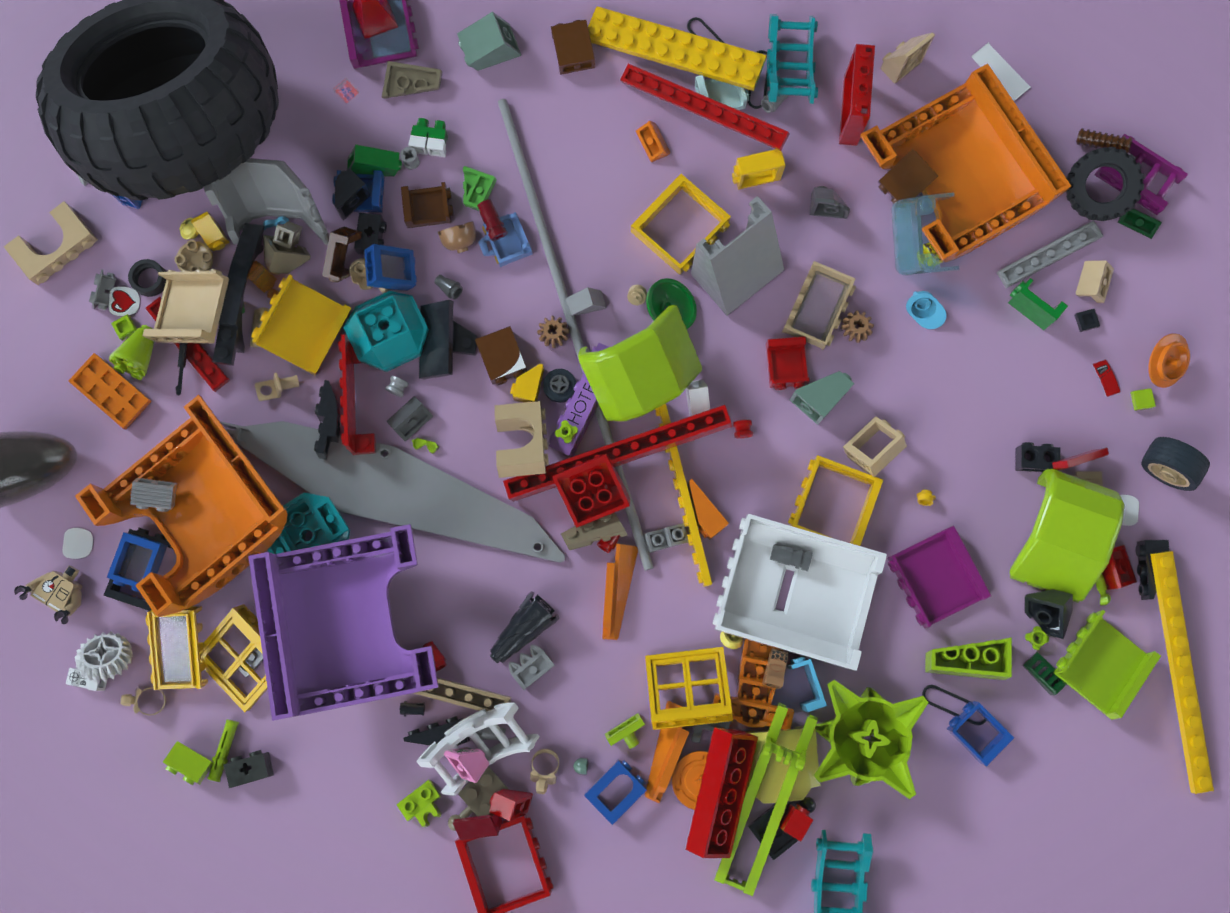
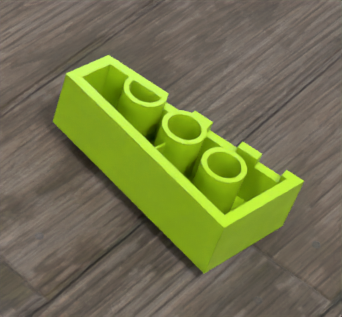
M1012 637L932 649L925 653V673L997 680L1009 679L1012 677Z

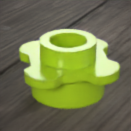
M567 420L561 422V427L555 431V435L558 438L564 439L565 443H571L578 432V428L571 426Z
M1035 626L1032 632L1026 633L1025 640L1032 644L1034 650H1039L1042 645L1048 643L1049 637L1042 631L1041 627Z

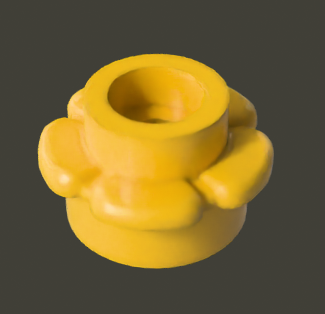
M921 490V492L917 493V502L923 506H931L936 496L932 495L933 492L930 490Z

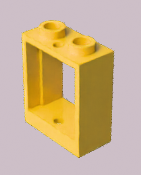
M774 149L737 158L736 165L733 166V183L737 184L738 190L781 180L785 169L782 151Z

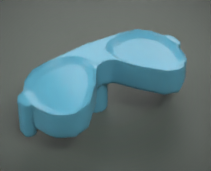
M280 216L275 220H265L263 222L264 230L273 226L276 227L278 224H285L289 221V218Z

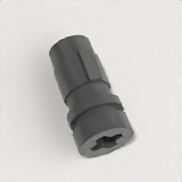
M773 545L770 560L795 566L796 569L800 567L801 570L808 572L812 552L806 551L804 553L801 549L797 551L794 548Z

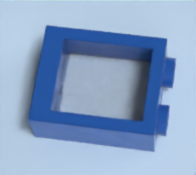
M372 244L364 250L367 286L408 291L416 286V260L413 250Z
M123 532L107 578L112 579L113 584L119 586L127 584L132 586L131 590L140 592L135 585L151 572L158 574L168 545L132 533Z

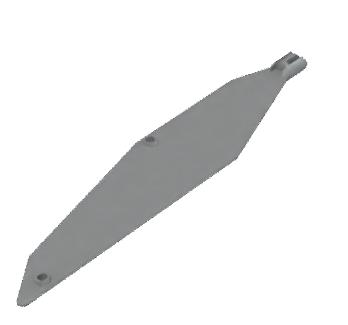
M221 421V424L226 427L225 429L233 437L236 444L309 493L330 497L339 512L399 526L411 524L412 529L559 563L565 560L564 554L532 516L394 446L376 443V453L352 455L342 445L340 434L338 443H330L327 460L319 459L314 451L315 441L319 440L320 436L318 429L284 421L240 426ZM388 452V455L383 457L382 453ZM540 545L541 549L539 551H536L534 549V546Z

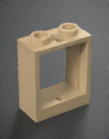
M875 416L843 448L850 460L875 477L907 445L904 439L905 435L900 430L893 429L886 420H880ZM880 430L893 440L877 456L871 459L859 449Z

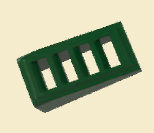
M1038 652L1023 664V667L1050 695L1058 694L1067 685L1054 674L1056 669ZM1039 660L1040 664L1033 669L1032 666ZM1045 667L1046 670L1039 675L1038 672ZM1051 673L1052 676L1047 681H1045L1044 678H1046ZM1057 680L1058 682L1052 687L1051 684Z

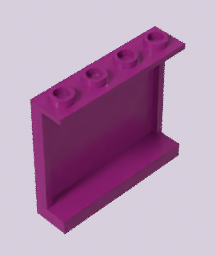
M954 526L888 557L890 570L896 573L900 589L904 590L908 596L906 597L907 603L911 608H914L917 614L915 615L916 620L924 628L931 627L932 624L991 597Z

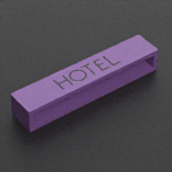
M598 343L597 347L594 346L591 352L600 351L609 347L604 344ZM583 370L581 380H578L575 384V393L572 398L568 399L565 406L567 409L557 422V430L561 427V422L567 420L571 426L578 428V432L571 443H565L564 439L556 437L555 432L549 438V447L570 457H574L599 405Z

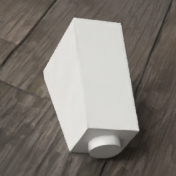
M704 380L692 381L685 389L690 416L710 410L708 386Z

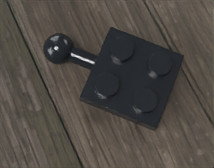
M805 797L804 800L800 801V805L812 813L815 810L816 803L812 798ZM775 804L748 825L760 843ZM778 826L769 851L770 857L775 860L799 840L784 832Z

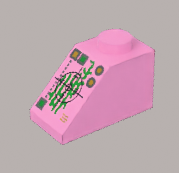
M464 747L448 750L444 753L460 777L474 783L478 782L490 764L485 757V753L478 748Z

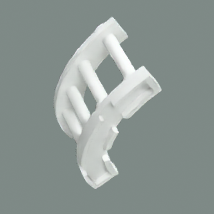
M515 702L498 704L494 706L495 709L490 711L483 709L468 716L444 733L446 736L439 743L436 744L434 741L416 762L420 767L435 768L447 783L441 791L443 795L456 796L468 782V780L462 779L458 773L452 777L440 762L445 751L459 749L457 744L465 738L470 737L477 748L485 753V757L490 763L489 765L508 755L530 752L534 748L540 736L538 734L526 735L513 717L519 709ZM497 724H508L517 737L508 739ZM489 727L501 743L488 748L476 732Z

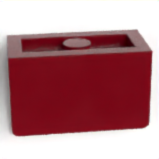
M497 815L460 818L453 821L460 840L498 836L502 824V818Z

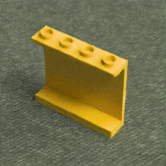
M289 274L287 279L283 277L279 284L281 290L278 295L274 294L269 304L272 306L269 312L264 311L260 319L263 321L260 328L256 327L251 335L254 338L252 342L299 368L316 375L350 313L351 307L346 304L342 306L294 280L293 276Z

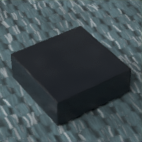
M1095 309L1079 312L1074 315L1080 332L1100 327Z

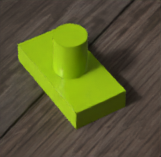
M639 713L605 733L606 739L611 746L624 739L630 749L634 748L639 744L634 731L645 724Z

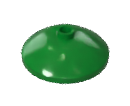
M664 278L658 280L649 288L646 304L653 321L668 306L675 305L678 307L686 329L693 325L696 319L697 307L693 295L685 285L677 280Z

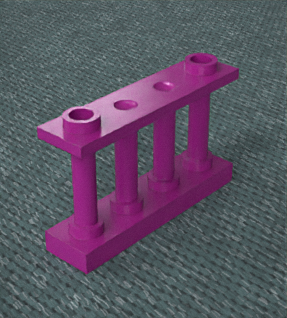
M1124 134L1123 136H1126V139L1132 138L1129 153L1136 157L1135 161L1140 164L1144 162L1152 167L1143 180V184H1145L1144 190L1141 191V198L1137 203L1158 215L1168 205L1164 197L1173 183L1179 184L1188 174L1182 168L1173 165L1137 142L1132 136ZM1100 167L1094 175L1121 192L1123 180L1120 173L1111 167ZM1160 172L1168 177V179L1156 195L1148 190V187L1157 173Z

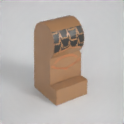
M774 648L771 649L762 685L776 689L783 687L788 652Z

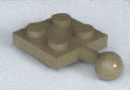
M489 766L477 783H468L458 793L468 806L459 815L455 814L449 818L448 827L452 831H456L453 825L454 819L467 818L473 812L476 816L495 815L489 812L491 796L499 790L509 788Z

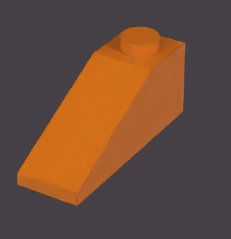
M693 479L688 482V487L699 527L698 530L703 538L708 537L711 540L727 527L729 523Z

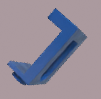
M618 759L584 793L589 802L611 825L647 791V788L644 786L646 782L641 776L637 775L635 777L630 772L632 767L625 760L621 762ZM623 774L628 775L633 781V789L611 810L598 795L616 777Z

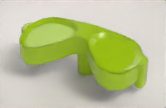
M420 438L412 440L413 447L417 450L426 445L429 452L433 454L439 448L432 441Z

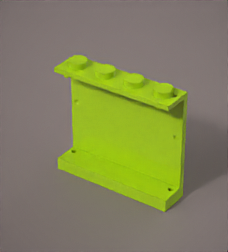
M1101 610L1096 613L1093 612L1087 617V624L1077 632L1075 642L1069 644L1066 648V655L1056 663L1057 668L1054 674L1108 718L1114 720L1123 717L1161 655L1156 651L1145 653L1106 622L1102 617L1106 611Z

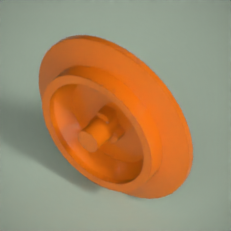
M1171 333L1159 340L1151 353L1148 371L1152 383L1157 387L1167 388L1172 386L1188 369L1190 351L1188 343L1182 335Z
M695 751L682 757L676 764L672 774V787L676 797L683 805L693 810L696 807L708 752Z

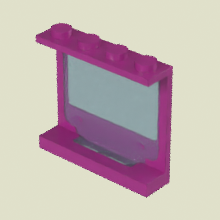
M339 0L349 59L354 69L417 57L416 49H419L417 38L413 36V33H416L414 21L411 22L410 20L413 13L411 5L407 4L408 0H388L398 28L364 39L352 5L354 0Z

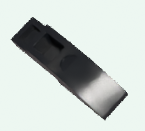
M325 380L324 385L320 387L319 397L321 398L319 404L317 403L315 407V415H317L320 421L318 428L320 436L319 440L315 441L314 451L319 459L326 460L330 443L339 442L341 426L338 401L329 380Z

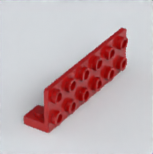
M343 334L341 335V341L338 342L339 351L342 352V359H339V368L342 371V377H340L339 382L340 388L343 389V396H340V405L343 408L341 425L344 426L341 442L352 455L376 453L375 434H356L354 364H360L361 362L358 360L349 339Z

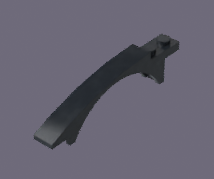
M245 223L227 276L229 282L220 315L212 361L215 364L234 366L236 352L244 353L245 351L242 332L244 292L251 267L257 256L263 252L262 238L264 225Z

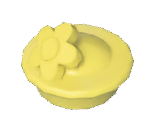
M192 217L187 218L180 225L179 230L183 239H195L199 235L190 221L194 219Z
M724 632L720 633V640L727 648L738 649L742 646L743 638Z

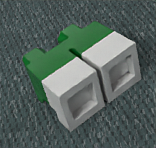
M418 118L417 124L412 127L408 146L414 148L417 154L428 155L429 153L430 156L446 157L448 135L445 121H435V126L432 128L428 127L429 121L427 119Z

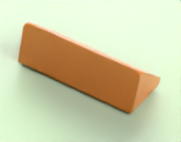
M648 121L636 130L651 162L670 154L655 122Z

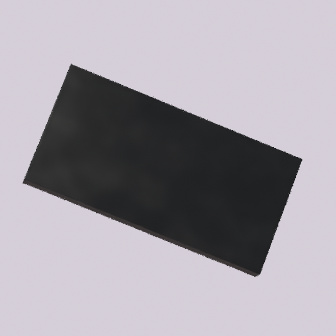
M452 300L420 306V312L429 331L423 345L422 354L419 357V379L425 380L453 375L454 301Z

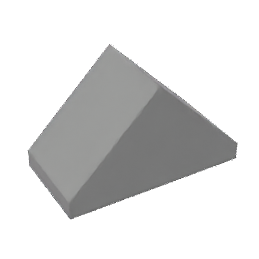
M587 287L565 299L570 316L607 308L601 290Z

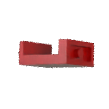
M806 336L767 340L766 354L770 388L784 390L787 387L794 386L795 389L809 384L810 377H808L805 354Z

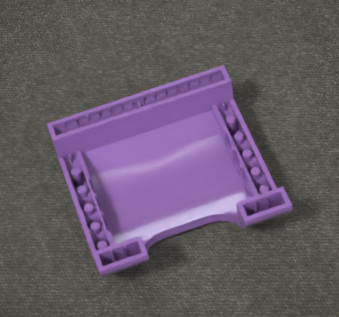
M411 524L390 528L391 532L279 554L266 552L248 556L272 721L439 688L432 646L407 650L397 642L394 632L388 595L389 585L396 574L418 565Z

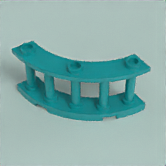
M770 14L768 39L769 43H771V49H767V87H770V91L767 94L769 102H777V97H780V95L808 96L809 103L814 104V98L818 96V87H816L813 75L816 69V62L813 61L814 32H817L818 21H815L814 16L809 17V22L781 21L777 14ZM781 29L808 30L807 44L780 43V41H777V32ZM779 50L807 52L806 63L779 62V60H776V52H779ZM779 69L806 71V79L780 78V76H777V71ZM781 86H802L807 88H790Z
M822 830L820 838L816 839V850L818 851L815 879L811 881V891L814 892V913H863V902H867L868 883L864 881L865 872H869L873 855L871 834L863 833L861 841L848 843L827 841L826 830ZM827 849L852 851L858 854V860L855 859L854 861L825 859ZM824 867L854 870L856 872V880L852 884L822 882ZM822 890L852 893V895H855L854 907L848 909L821 906Z

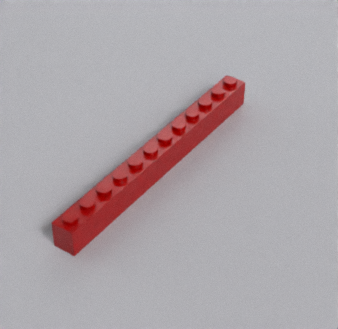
M722 405L546 466L545 474L516 476L504 480L503 483L508 499L514 502L555 488L556 484L552 478L553 475L601 455L607 454L613 466L617 467L731 428L732 423L726 406Z

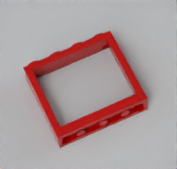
M856 44L843 80L839 144L857 146L861 138L860 135L863 133L870 118L875 45ZM862 109H867V114L861 113Z
M526 814L512 821H503L500 830L518 823L522 824L543 889L492 908H488L467 843L475 839L460 840V838H457L455 840L478 913H505L551 896V889L554 888L551 877L546 876L544 869H547L544 857L539 855L538 849H540L538 838L533 837L531 830L534 829L531 818H527Z

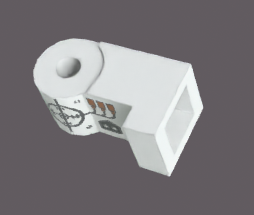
M69 668L65 684L93 691H105L107 680L106 682L101 680V683L100 681L97 683L94 680L89 681L86 677L81 676L77 668Z

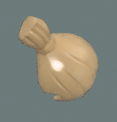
M365 258L353 261L349 269L352 282L358 284L362 290L373 288L367 286ZM379 288L382 293H385L390 290L385 288Z

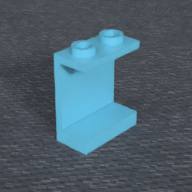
M804 656L791 659V664H788L787 668L804 667L814 696L813 699L799 703L802 711L810 712L826 707L827 704L811 659H805Z

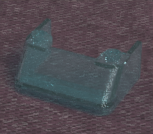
M954 192L902 199L892 205L895 268L900 275L959 270V266L940 268L939 258L935 254H923L921 216L928 215L934 211L936 206L935 200L954 197Z

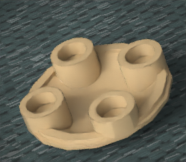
M189 240L179 249L174 261L180 271H196L197 269L209 271L213 265V254L206 244Z

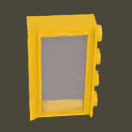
M192 606L180 612L161 617L156 616L152 610L147 612L146 625L149 630L147 642L150 645L149 663L152 665L151 683L154 690L201 689L208 683V679H201V672L206 668V663L200 662L199 653L204 650V643L198 642V633L202 631L203 625L202 623H197L196 613L202 610V606Z

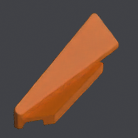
M667 701L665 709L680 708L683 706H680L671 701ZM682 727L660 729L646 787V798L660 803L688 737V730Z

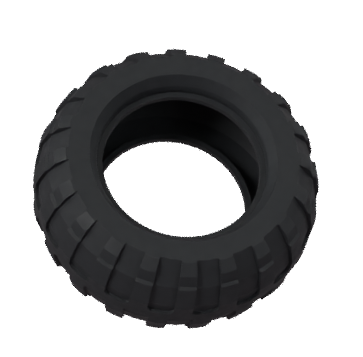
M122 0L117 3H111L91 16L82 19L78 25L59 39L53 51H50L43 61L42 71L36 81V100L39 107L37 110L44 133L64 163L96 189L114 196L127 197L130 200L172 198L175 195L198 191L218 179H223L241 163H245L255 153L256 147L266 140L279 106L275 65L259 32L243 14H240L234 6L224 0Z

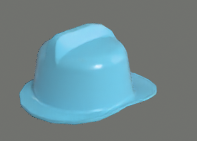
M915 291L913 296L907 301V312L923 328L936 329L945 323L947 318L946 310L930 292Z

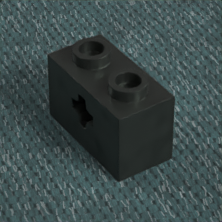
M261 750L249 753L250 757L243 759L241 755L231 758V763L224 764L229 788L274 776L269 752L262 753ZM251 765L252 769L246 771V767Z

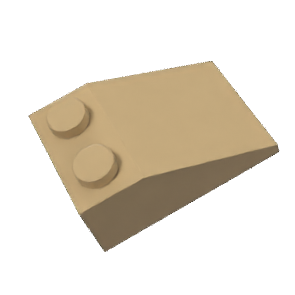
M932 32L913 37L906 43L904 41L897 46L896 51L893 53L889 52L884 56L880 69L894 84L922 63L935 34Z

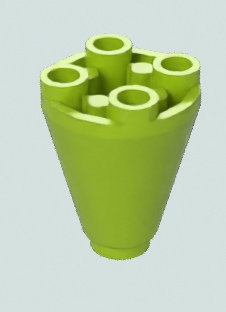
M142 325L141 328H138L111 353L108 359L115 365L114 370L121 374L125 372L131 374L137 380H142L147 374L155 343L143 337L144 329H153L147 325Z

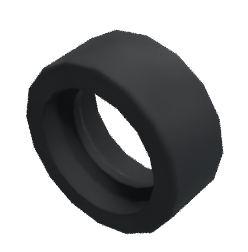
M143 259L134 263L130 268L128 281L131 287L141 295L147 297L156 296L164 291L166 279L158 275L157 282L153 286L143 288L138 283L139 276L148 268H153L157 272H166V270L154 260Z

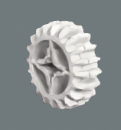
M110 631L107 635L104 632L100 636L94 634L93 639L87 638V643L81 644V649L76 650L75 662L81 676L86 677L89 681L94 680L97 683L101 679L106 682L107 678L114 680L115 675H122V670H128L127 664H131V657H133L132 647L128 640L119 633L114 635Z

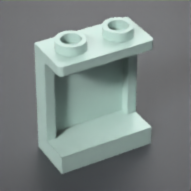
M703 75L695 78L697 93L736 110L746 109L749 94L744 88L711 78L704 80Z

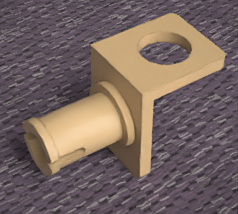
M277 372L274 373L273 380L255 383L259 401L280 398L283 390L299 387L297 375L280 379ZM263 386H269L272 392L270 395L265 396L260 392V389Z

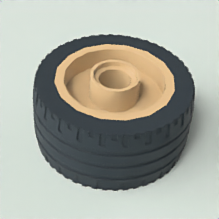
M1158 437L1150 444L1141 465L1150 476L1163 484L1184 491H1194L1208 472L1210 461L1198 449L1187 443L1170 437Z

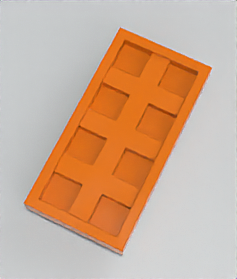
M93 353L68 380V382L125 430L152 402L96 353Z

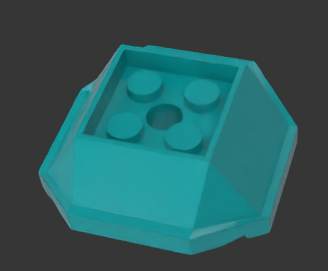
M387 291L355 306L344 326V330L358 360L384 372H388L420 357L429 331L413 296L394 291ZM384 325H389L386 330H382Z
M304 492L283 505L287 511L286 524L279 537L267 550L270 553L279 554L349 540L351 530L330 497ZM311 531L313 537L310 541H306L305 535Z

